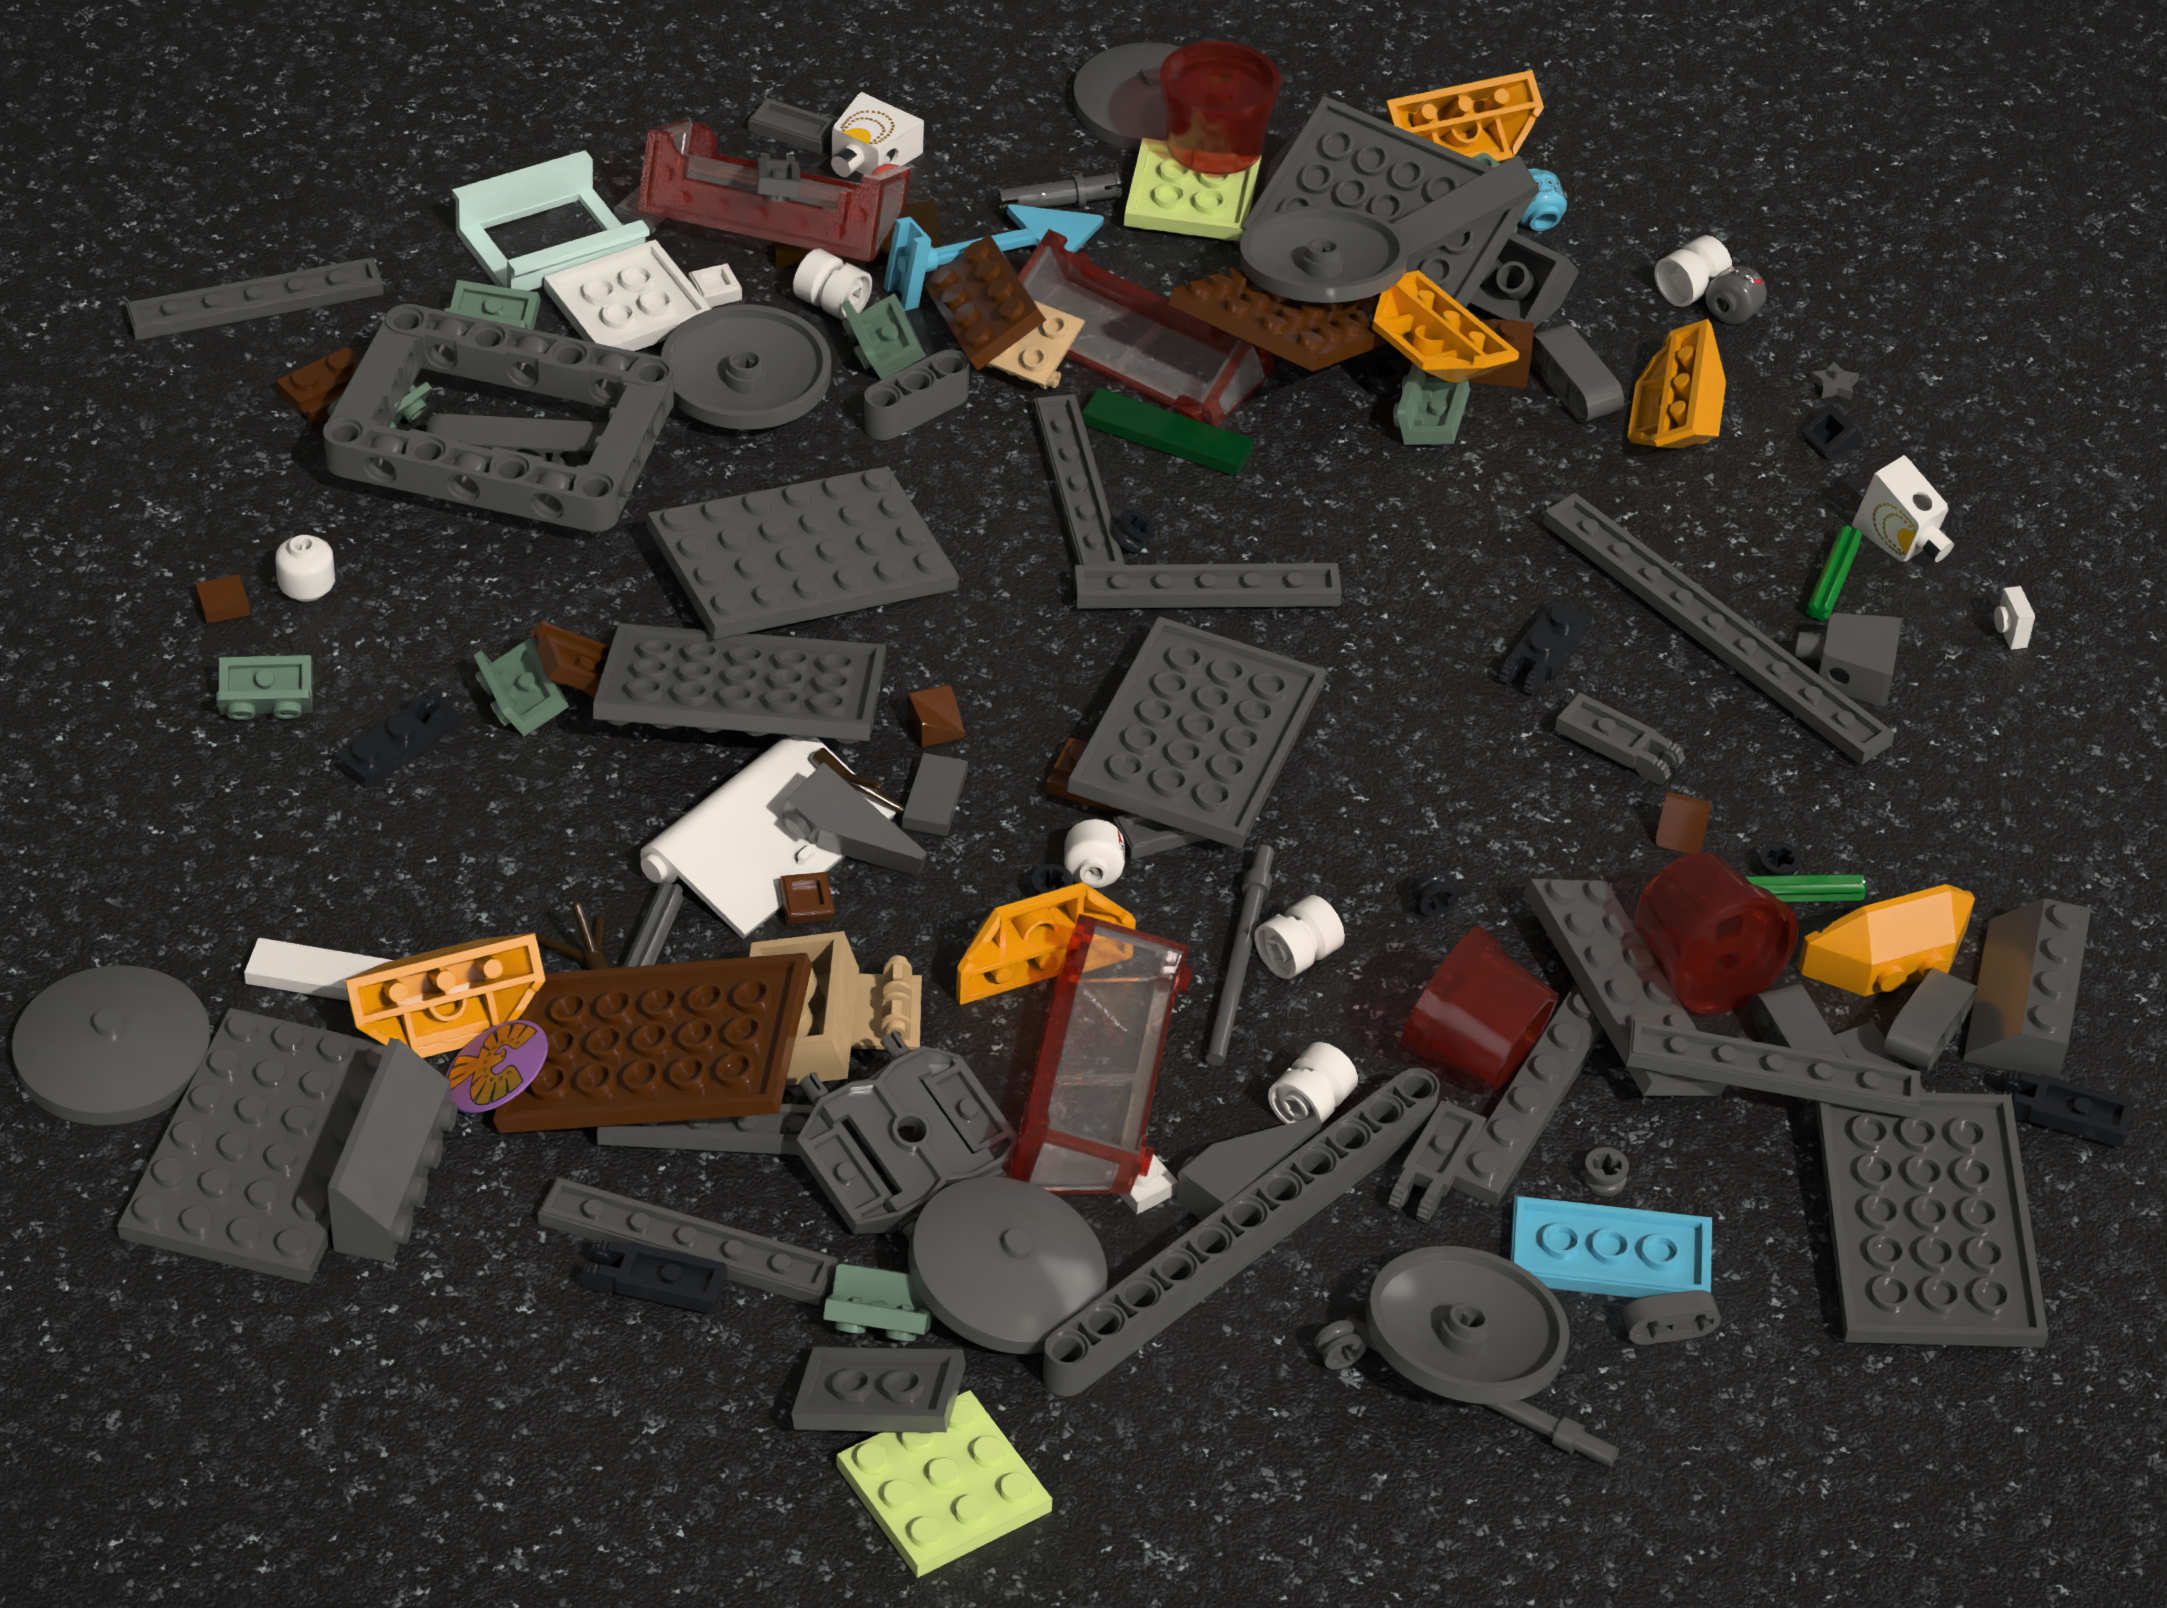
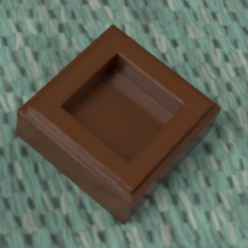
M239 574L195 583L196 595L206 624L250 615L249 602Z
M827 872L780 876L778 884L787 925L833 921L835 910Z

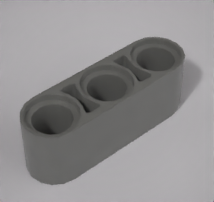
M1566 324L1533 334L1530 361L1532 366L1579 422L1590 421L1623 409L1624 395L1620 383L1571 325Z
M953 349L943 350L868 387L864 393V431L873 439L889 440L964 403L969 396L970 361L967 355Z
M1933 967L1894 1020L1886 1037L1883 1051L1929 1071L1967 1018L1976 998L1978 986Z
M1797 983L1752 995L1750 999V1012L1753 1023L1764 1043L1847 1058L1801 984ZM1797 1097L1804 1105L1815 1103V1100Z

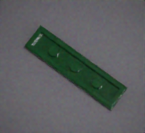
M1102 388L1096 391L1081 414L1086 426L1236 477L1254 451L1253 439Z

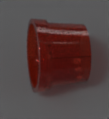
M1226 41L1193 43L1172 52L1164 60L1160 69L1161 96L1166 105L1167 149L1170 155L1184 167L1205 174H1232L1253 166L1262 155L1269 115L1273 112L1279 96L1282 79L1276 64L1265 54L1254 48Z
M1712 853L1687 855L1665 867L1644 890L1637 905L1635 915L1638 933L1663 965L1667 981L1687 1008L1701 1014H1721L1735 1010L1749 1003L1752 995L1768 989L1787 966L1794 952L1798 937L1796 916L1786 903L1769 890L1753 885L1722 857Z
M1477 926L1456 945L1427 985L1407 1021L1400 1045L1402 1048L1426 1060L1434 1057L1496 1091L1513 1075L1538 1040L1554 1011L1558 1000V993L1503 952L1502 943L1482 926Z

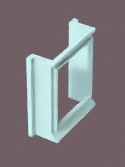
M586 150L452 189V197L456 201V234L494 284L500 287L525 291L544 287L545 276L645 243V237L649 236V228L643 220L622 225L594 191L593 159ZM576 201L581 202L603 230L596 234L510 260L505 258L484 231L485 228Z

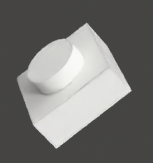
M2021 586L2004 588L2000 606L1996 607L1994 611L1996 629L1999 633H2003L2011 650L2027 648L2035 614Z
M1150 1149L1109 1170L1108 1183L1136 1215L1177 1194L1178 1181Z

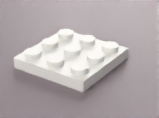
M656 239L544 277V290L584 341L631 351L667 340L669 335L681 323L699 313L712 309Z

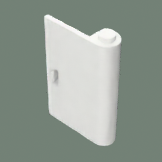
M786 735L641 849L640 854L641 868L644 874L655 883L667 881L672 884L681 878L744 939L783 907L778 884L780 876L827 872L846 856L819 848L807 838L804 840L799 839L787 828L784 822L785 819L782 817L786 798L818 768L812 762L813 755L819 749L825 748L852 774L854 773L817 737L800 740ZM860 793L889 820L894 817L895 812Z

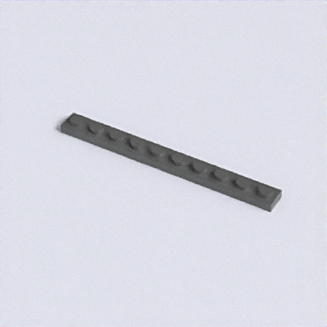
M1574 493L1545 510L1543 519L1545 526L1860 765H1863L1892 745L1894 731L1578 494Z

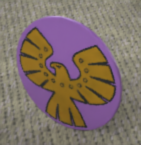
M513 1020L493 1026L472 1039L454 1058L445 1076L450 1081L451 1101L457 1103L458 1110L467 1113L484 1112L510 1101L521 1093L534 1080L545 1062L548 1040L544 1031L533 1022Z

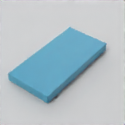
M1515 1196L1510 1261L1529 1271L1548 1288L1632 1298H1644L1692 1290H1705L1711 1293L1712 1217Z

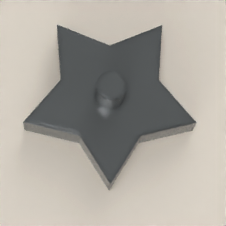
M1834 361L1827 370L1812 371L1810 375V380L1821 388V399L1836 395L1851 400L1853 395L1852 386L1859 379V373L1844 371Z

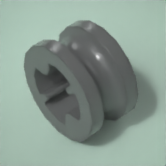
M1610 1147L1596 1148L1588 1153L1585 1159V1169L1583 1170V1183L1585 1187L1596 1195L1607 1197L1617 1195L1623 1191L1629 1171V1162L1626 1156L1619 1150ZM1600 1168L1606 1169L1607 1172H1608V1174H1610V1175H1605V1172L1603 1171V1169H1600Z
M1340 1320L1331 1323L1316 1336L1314 1346L1319 1354L1323 1355L1322 1360L1327 1368L1336 1370L1348 1367L1364 1354L1366 1344L1362 1337L1357 1335L1358 1330L1353 1322Z

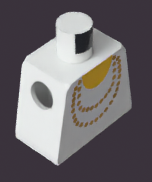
M863 92L859 93L833 127L831 160L833 170L842 177H848L851 173L857 171L872 179H882L923 153L924 120Z
M1905 455L1874 474L1852 523L1854 528H1859L1864 536L1894 558L1903 562L1908 561L1922 551L1935 562H1939L1949 554L1954 546V543L1939 530L1948 512L1947 503Z

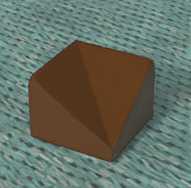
M950 685L908 693L907 717L921 747L965 738V731L957 702Z

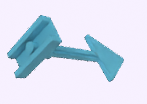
M1010 204L1007 208V215L1021 230L992 235V238L999 245L1002 252L1028 245H1037L1056 266H1062L1103 225L1104 217L1095 214ZM911 217L896 219L883 288L887 292L899 290L902 294L901 304L905 311L918 308L925 273L936 270L938 266L949 264L963 254L971 243L983 238L933 248L931 246L932 240Z

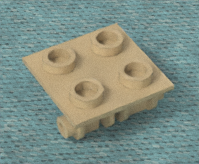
M1035 301L1046 321L986 364V366L996 367L1006 371L1010 376L1016 375L1021 380L1036 383L1043 389H1047L1049 386L1056 388L1061 378V373L1056 371L1083 327L1085 320Z
M899 955L891 957L889 962L884 965L883 974H859L851 1049L885 1050L880 1041L888 1033L891 1036L892 1031H898L900 1037L910 1050L920 1047L922 975H912V966L905 957Z

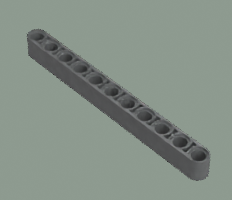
M1409 1068L1398 1074L1054 1331L1046 1339L1044 1348L1043 1381L1047 1389L1056 1395L1064 1397L1074 1396L1084 1391L1420 1136L1437 1108L1440 1083L1434 1073L1423 1068Z

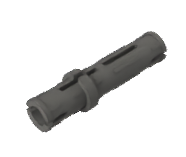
M1118 172L1083 178L1082 174L1072 175L1071 180L1008 189L1001 188L997 190V199H1001V201L1015 200L998 203L1001 215L1007 214V208L1010 204L1037 208L1073 203L1078 207L1086 206L1087 201L1115 197L1121 198V187H1105L1121 184Z

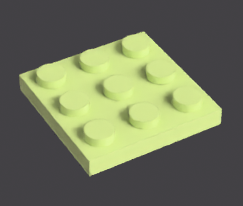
M1142 138L1126 205L1124 226L1137 227L1144 230L1152 229L1174 232L1182 235L1219 238L1225 241H1241V237L1245 232L1242 229V225L1252 210L1262 154Z
M970 1390L957 1396L947 1433L883 1431L837 1454V1468L917 1578L1052 1511L1051 1496Z

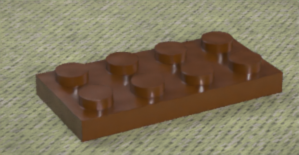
M990 234L981 240L971 243L963 254L948 265L936 269L931 277L923 283L967 357L977 370H980L1046 321L999 245Z

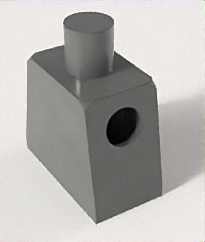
M1833 613L1829 616L1825 636L1799 631L1794 657L1820 662L1818 675L1844 695L1886 707L1894 672L1902 618Z

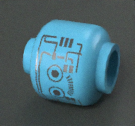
M1535 168L1528 169L1536 181L1540 192L1536 196V201L1530 203L1519 222L1521 225L1531 227L1536 231L1548 230L1557 225L1567 208V201L1560 181L1554 173Z

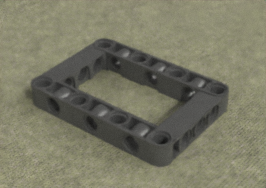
M414 304L397 305L386 314L357 370L324 426L323 439L326 465L332 474L343 478L592 532L606 531L614 527L618 522L619 516L664 423L674 407V369L668 360L659 356ZM421 368L611 409L609 412V423L603 435L597 436L595 451L588 465H577L576 468L544 461V457L498 447L488 449L461 443V439L415 429L405 431L390 427L403 398L407 395Z

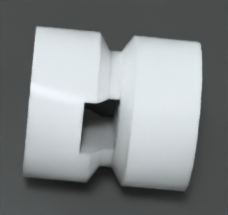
M1703 235L1684 245L1683 249L1674 251L1659 260L1654 271L1656 285L1664 298L1674 306H1688L1706 294V289L1711 280L1731 267L1732 260L1727 249L1719 240L1713 236Z
M820 248L806 255L796 271L793 282V291L797 297L816 307L822 306L824 311L841 320L848 318L842 303L849 300L857 313H860L865 307L872 290V278L869 273L849 263L844 265L842 259Z
M1308 895L1286 910L1285 916L1277 914L1261 924L1255 930L1254 939L1257 951L1268 969L1282 979H1291L1309 968L1314 961L1322 960L1338 950L1344 944L1345 934L1339 916L1332 906L1319 896Z
M1311 1043L1292 1064V1068H1288L1269 1089V1103L1277 1117L1285 1124L1311 1117H1316L1323 1124L1334 1112L1335 1107H1338L1357 1086L1358 1075L1350 1059L1341 1050L1328 1043Z

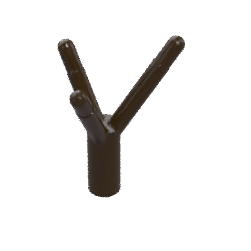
M825 748L819 749L813 755L812 762L817 767L823 762L826 763L855 790L900 815L904 814L906 807L879 792L882 789L880 782L852 774Z
M575 901L572 907L586 947L584 951L535 933L538 944L586 963L589 970L610 968L602 954L605 918L603 916L596 917L594 935H592L582 904L579 901Z

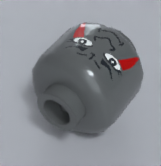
M1744 265L1731 266L1711 280L1706 289L1705 300L1709 311L1717 320L1728 325L1743 323L1761 310L1766 301L1767 289L1759 273L1751 267Z

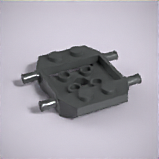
M892 1031L891 1036L888 1033L881 1039L880 1044L885 1048L893 1061L871 1078L850 1082L831 1093L828 1092L816 1072H812L810 1076L806 1075L801 1079L799 1086L804 1090L814 1106L811 1115L796 1140L794 1149L853 1234L896 1233L899 1231L909 1241L921 1211L941 1190L966 1179L1002 1177L1004 1173L1003 1168L1016 1149L1020 1138L959 1054L926 1046H920L910 1051L898 1031ZM846 1118L858 1133L861 1142L867 1146L886 1173L887 1179L898 1190V1194L893 1196L841 1121ZM903 1126H913L922 1133L923 1139L915 1143L905 1141L899 1136L897 1130Z

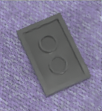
M813 1347L791 1413L794 1429L947 1433L966 1366L963 1349Z

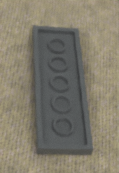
M1530 879L1523 891L1525 897L1625 1065L1627 1063L1629 1031L1633 1019L1697 1031L1694 1023L1675 995L1674 990L1656 964L1654 957L1645 946L1633 923L1628 918L1606 881ZM1626 1066L1643 1096H1720L1728 1085Z

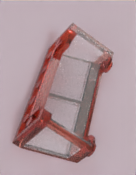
M682 119L648 130L638 212L812 250L820 248L830 254L870 262L875 259L893 230L896 219L901 217L906 208L912 170L910 167L888 163L880 165L873 170L871 175L861 176L860 184L800 171L801 186L799 198L790 197L788 202H773L765 199L764 194H758L757 162L718 154V140L716 134L709 126Z
M1048 229L1018 276L1034 301L1085 320L1083 327L1064 357L1178 410L1182 416L1218 427L1267 378L1275 365L1269 351L1169 306L1168 299L1093 265L1086 253L1080 252L1077 255L1074 252L1067 251L1064 248L1068 241L1067 238L1053 230Z
M1080 913L1078 914L1056 976L1020 1125L1019 1141L1014 1150L1008 1178L1036 1185L1054 1195L1130 1194L1137 1176H1147L1154 1148L1146 1146L1147 1136H1145L1174 1000L1177 993L1186 994L1193 972V967L1185 965L1189 945Z

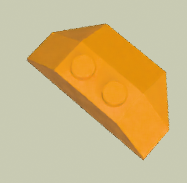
M1533 70L1391 99L1385 102L1392 125L1470 158L1485 152L1499 163L1515 157L1535 120L1544 108Z
M1419 270L1405 273L1399 282L1380 295L1372 329L1427 373L1449 383H1460L1467 379L1486 375L1518 360L1519 352Z
M1708 319L1670 331L1663 341L1665 346L1652 357L1636 381L1627 436L1631 443L1681 449L1694 444L1706 443L1713 438L1719 437L1726 379L1712 325Z
M1084 882L997 907L981 922L957 966L956 1000L959 1005L1131 954L1134 952L1136 920L1131 913Z
M1944 884L1863 906L1832 922L1821 933L1814 931L1806 935L1803 940L1797 969L1803 976L1864 997L1880 992H1891L1902 986L1923 981L1933 967L1949 973L1966 933L1975 897L1970 891H1963L1958 887Z
M535 933L477 939L385 962L349 977L344 981L354 1025L357 1029L386 1046L390 1038L399 1039L421 1058L464 1048L472 1039L487 1029L504 1022L518 1020L536 991L538 992L546 980Z

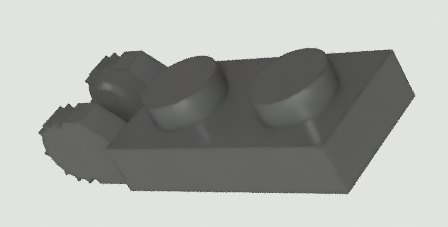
M760 153L756 169L758 194H764L765 199L773 202H788L790 197L799 198L801 178L799 162L795 161V157L786 156L785 160L770 159V154Z
M1579 693L1556 720L1555 731L1631 769L1635 768L1641 778L1652 781V783L1662 785L1670 777L1669 767L1676 769L1685 759L1680 745L1678 746L1676 743H1672L1671 740L1657 734V730L1582 693Z
M1441 1100L1402 1165L1401 1176L1397 1184H1395L1389 1199V1208L1400 1211L1406 1204L1412 1187L1415 1184L1427 1189L1425 1196L1421 1198L1418 1204L1416 1216L1418 1220L1428 1223L1435 1213L1441 1197H1446L1453 1185L1456 1173L1485 1126L1486 1118Z

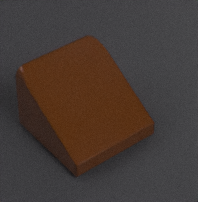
M1667 791L1655 845L1664 849L1698 856L1706 835L1712 802Z

